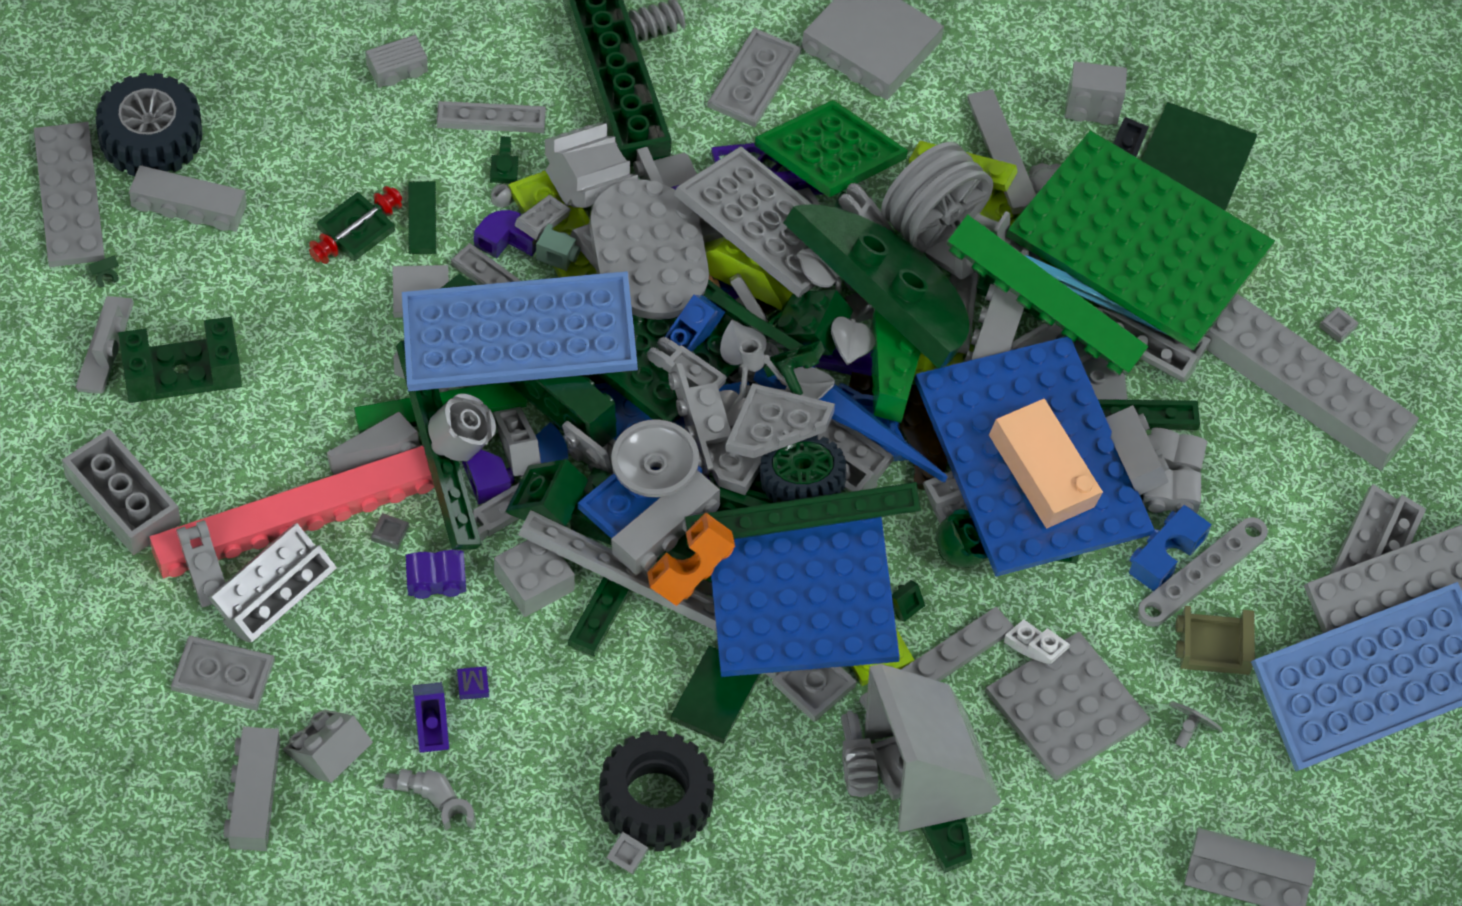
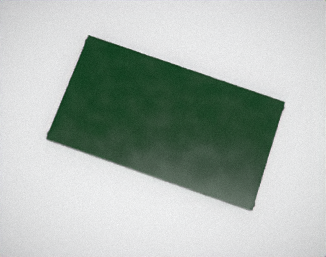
M1167 102L1141 161L1226 211L1258 134Z

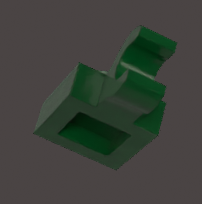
M500 136V155H491L490 183L510 184L518 179L519 156H511V137Z

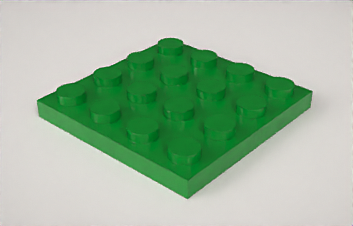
M831 100L756 136L754 145L829 198L846 190L851 183L858 184L907 159L908 153L906 148L835 100Z

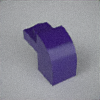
M500 210L489 214L474 230V246L496 259L508 244L533 256L536 252L538 240H535L515 226L516 220L521 216V213L512 210Z

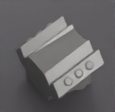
M607 123L586 125L583 128L574 129L570 132L545 139V155L550 162L545 171L566 206L571 205L576 208H585L594 205L600 194L612 185L622 181L638 180V175L630 174V161H626L615 142V136H607Z

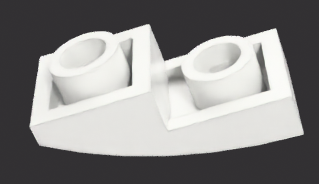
M1024 619L1009 631L1004 638V643L1014 650L1036 661L1047 664L1053 663L1070 647L1069 643L1048 628L1041 632Z

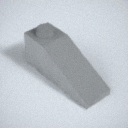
M521 407L493 412L507 463L512 470L513 476L523 477L528 465L541 463L538 440Z
M397 412L328 451L327 457L330 470L334 475L420 447L418 432L400 412Z

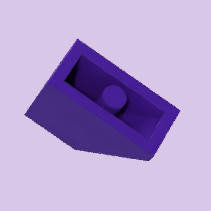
M481 449L469 461H461L478 505L486 503L511 488V484H514L512 470L510 467L505 468L501 457Z
M442 682L412 685L419 752L450 750L445 694Z

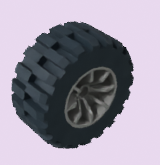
M139 73L137 77L130 75L125 77L122 83L116 82L110 87L111 91L107 90L102 95L101 101L96 108L97 116L95 117L99 145L107 161L111 164L114 162V167L122 172L126 169L128 175L136 176L139 166L166 172L173 170L175 173L182 169V163L187 165L193 159V154L198 153L203 137L200 106L195 94L190 92V88L182 82L178 84V79L171 76L165 78L160 73H154V75Z

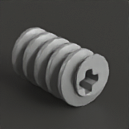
M668 0L667 3L661 1L657 6L651 4L648 6V9L640 7L638 12L635 10L628 12L637 41L638 35L642 37L643 41H647L648 32L651 33L654 39L657 38L658 29L665 36L667 35V27H670L672 32L675 33L677 32V24H680L683 30L685 29L684 13L676 0Z

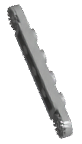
M1254 517L1246 518L1143 599L1137 613L1139 620L1146 624V626L1155 627L1173 616L1261 545L1268 533L1266 524ZM1248 527L1256 528L1259 530L1260 535L1258 537H1251L1246 533L1245 529ZM1154 606V608L1159 609L1160 615L1158 617H1151L1146 614L1145 609L1146 607Z

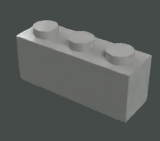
M1132 405L1106 417L1112 431L1111 439L1135 491H1138L1139 495L1168 483L1165 471L1169 470L1163 454L1157 456L1155 452L1160 448L1153 433L1150 435L1146 433V430L1150 429L1144 414L1138 415Z

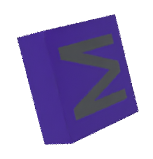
M487 666L457 669L460 700L489 697Z

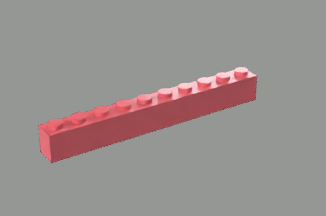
M420 446L149 536L151 550L162 578L169 576L178 577L189 570L176 529L182 527L188 529L196 526L197 522L205 520L209 529L217 559H231L239 556L241 552L253 548L262 549L295 523H298L303 531H315L322 528L324 524L333 521H345L354 514L363 511L372 512L381 505L390 502L399 503L406 497L417 493H428L435 487L424 447ZM200 537L190 540L192 548L202 545Z

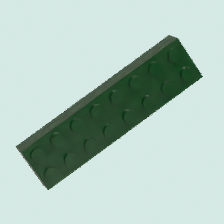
M563 0V6L602 122L607 123V136H615L617 147L626 161H630V167H633V162L636 161L637 149L648 147L653 161L671 156L672 139L624 0Z
M459 273L441 288L473 286L477 284L471 279L467 280ZM579 375L507 382L561 430H563L562 425L569 421L602 448L617 436L614 400L607 393H601L586 376L582 377Z

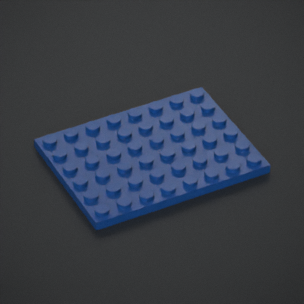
M1069 337L915 375V384L996 577L1147 537L1155 531L1138 491H1135L1111 439L1112 431L1072 339ZM1042 399H1045L1103 491L1094 508L1047 529L989 436L996 419Z

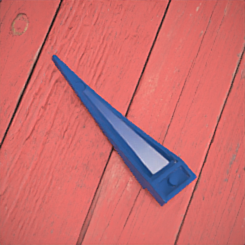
M764 368L756 371L753 378L761 386L784 390L787 387L775 375L767 377ZM835 383L819 399L835 404L833 420L882 444L941 482H946L948 476Z

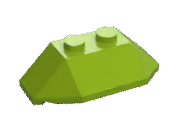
M722 237L704 243L709 275L732 286L729 278L738 273L755 298L780 310L788 303L792 292L772 275L768 274L766 270L749 258L732 242Z

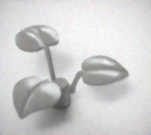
M810 248L799 251L797 257L800 260L806 277L813 284L820 287H831L835 283V290L840 294L841 281L839 278L841 277ZM867 304L856 315L853 312L850 319L837 317L831 324L832 338L847 365L868 354L875 345L872 331L865 324L857 323L867 311L873 308L870 304Z
M731 320L727 326L720 346L721 356L726 363L730 365L743 363L741 365L742 381L739 395L732 390L719 392L730 428H733L746 399L744 396L746 395L748 370L752 372L758 371L766 363L778 380L787 386L785 390H790L785 378L770 361L769 355H764L767 346L765 336L755 329L741 325L734 320ZM803 367L794 369L803 390L801 396L819 400L834 386V378L824 371L812 367L808 369Z

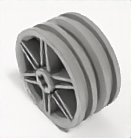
M956 142L941 143L922 153L898 175L884 197L881 212L883 217L898 232H901V235L907 242L920 252L926 253L928 248L952 236L967 214L975 218L978 213H981L992 193L993 180L977 163L973 162L972 157L964 152L959 144Z

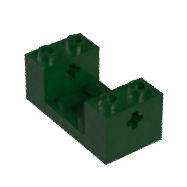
M232 316L204 320L206 339L149 347L147 328L118 332L128 402L135 403L242 387ZM178 365H187L189 367V370L185 373L174 371Z

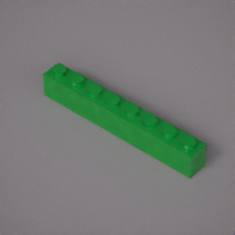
M968 214L947 241V245L950 247L948 251L961 261L963 258H966L973 264L971 268L983 277L986 274L995 280L993 284L1004 293L1011 291L1018 296L1016 301L1028 310L1033 307L1041 313L1038 317L1050 326H1053L1055 323L1063 329L1061 334L1064 337H1069L1073 343L1076 340L1086 346L1084 348L1086 353L1095 359H1098L1100 356L1107 361L1106 367L1118 376L1122 373L1127 376L1149 347Z

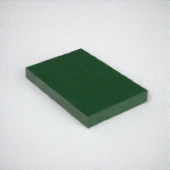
M708 646L673 710L670 720L724 744L761 674L721 677L719 651L712 646Z

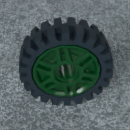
M818 435L761 456L760 478L763 492H766V496L769 499L773 498L774 503L839 494L844 490L846 483L845 455L843 456L841 448L837 449L835 442L829 443V439L824 436L818 440Z

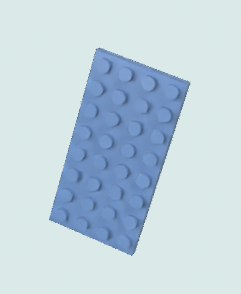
M628 271L402 292L408 391L638 370Z
M1458 582L1251 661L1295 772L1462 707V590Z

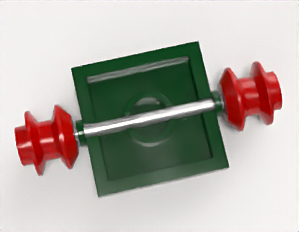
M384 186L383 195L379 193L373 195L374 205L359 192H356L317 221V229L322 232L319 235L320 242L317 243L312 240L309 243L311 257L318 263L327 264L329 263L328 256L337 257L338 248H340L348 257L356 261L395 231V224L385 215L391 216L393 214V207L396 209L402 208V196L399 191L393 187Z

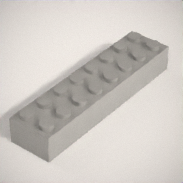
M1239 294L1233 298L1205 335L1211 339L1206 349L1207 351L1380 471L1408 441L1415 430L1419 420L1416 415Z

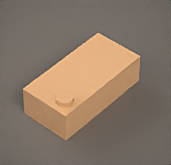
M1045 399L995 420L989 436L1046 529L1096 506L1103 491Z

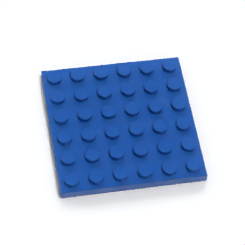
M882 517L735 539V547L731 555L726 559H722L714 567L711 581L721 677L899 662L900 656Z

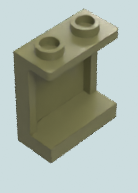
M1184 606L1182 615H1177L1175 631L1180 633V641L1177 640L1175 657L1180 658V669L1250 675L1253 668L1251 661L1255 660L1254 611L1243 610L1240 618L1191 614V606Z

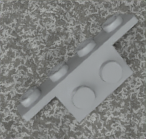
M106 297L76 384L77 391L98 394L104 392L120 346L118 332L125 331L134 304L131 298Z
M682 362L675 363L668 376L671 389L676 391L678 414L683 416L686 425L684 429L690 433L697 444L699 467L702 468V474L707 477L713 470L707 444L728 440L731 429L717 383L689 388Z

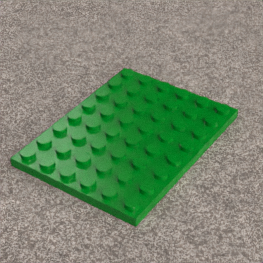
M1091 130L1018 216L1006 233V237L1192 350H1195L1275 243L1274 239Z

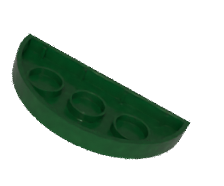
M807 204L793 206L783 222L784 225L936 367L940 369L953 360L967 339L970 326L969 317L962 298L955 287L929 258L897 234L860 215L824 205Z

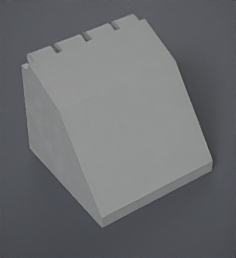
M884 664L870 666L864 737L865 739L870 738L871 741L894 735L903 758L898 818L899 833L991 812L993 806L1001 803V799L986 760L983 757L977 737L974 734L969 717L950 685Z

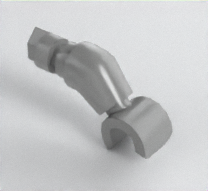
M401 769L399 774L387 773L383 788L409 792L410 789H413L414 793L422 794V798L429 799L439 811H442L441 819L445 831L451 828V817L458 813L465 814L467 816V826L471 829L475 828L476 817L472 805L464 799H457V795L446 776L432 770H426V772L418 771L416 775L413 774L412 770Z

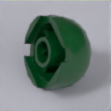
M963 509L955 510L941 522L936 532V544L939 555L943 560L955 567L970 568L988 558L974 523L970 518L969 511Z

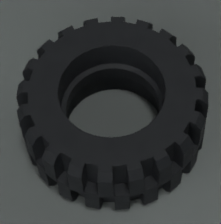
M658 730V735H650V731L640 732L639 738L635 739L632 735L624 739V746L617 744L611 750V756L606 757L603 763L599 782L601 815L604 822H609L610 831L614 835L624 832L646 847H655V851H664V846L669 845L671 849L681 847L682 840L686 842L693 840L696 837V831H702L706 826L707 818L710 817L713 806L714 773L712 767L708 766L709 760L707 756L702 752L698 754V746L692 741H689L687 744L684 742L683 736L675 734L674 737L667 736V731ZM658 773L675 779L684 789L685 795L672 806L650 808L637 802L630 795L628 787L634 780L643 775Z

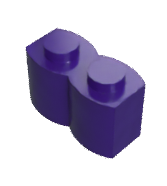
M444 550L436 553L415 552L405 555L408 596L426 599L434 594L455 597L460 593L466 592L464 551Z

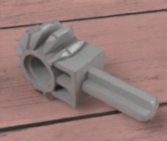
M847 711L846 714L841 716L845 737L842 747V761L846 789L851 796L866 797L875 794L878 789L877 762L870 738L863 739L858 714Z

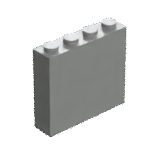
M833 0L803 32L802 48L809 55L816 56L826 62L830 68L837 69L847 75L851 81L860 83L868 88L875 96H881L888 100L941 43L944 26L902 0Z

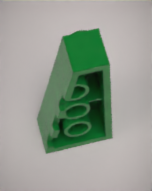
M874 310L870 330L875 338V345L870 351L872 356L874 416L901 423L921 352L878 311Z

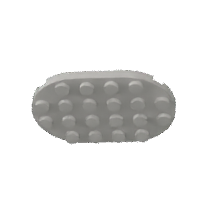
M628 180L607 188L600 194L593 205L589 227L597 274L628 271L632 314L642 318L661 320L678 317L693 294L704 295L709 279V270L697 213L674 195L676 190L655 180Z

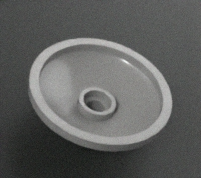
M647 420L632 425L617 438L612 449V467L617 479L628 490L646 497H664L679 492L692 481L699 466V450L693 437L681 426L664 420ZM653 467L660 468L659 470H651Z

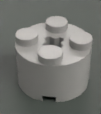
M458 394L448 400L430 418L428 431L432 441V449L436 454L444 455L456 461H469L491 440L496 431V423L491 411L486 412L481 406L483 404L481 400L469 394Z

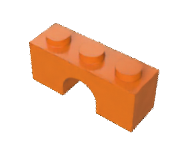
M706 512L686 532L689 548L696 553L685 560L676 559L666 553L647 572L650 588L675 606L683 599L689 598L694 592L695 587L703 579H707L712 574L714 567L722 559L728 558L735 547L732 531Z

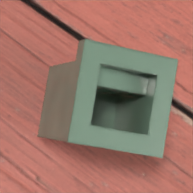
M548 223L536 244V260L567 271L571 262L575 263L577 261L581 247L576 246L575 238H572L567 233L554 231L553 225Z

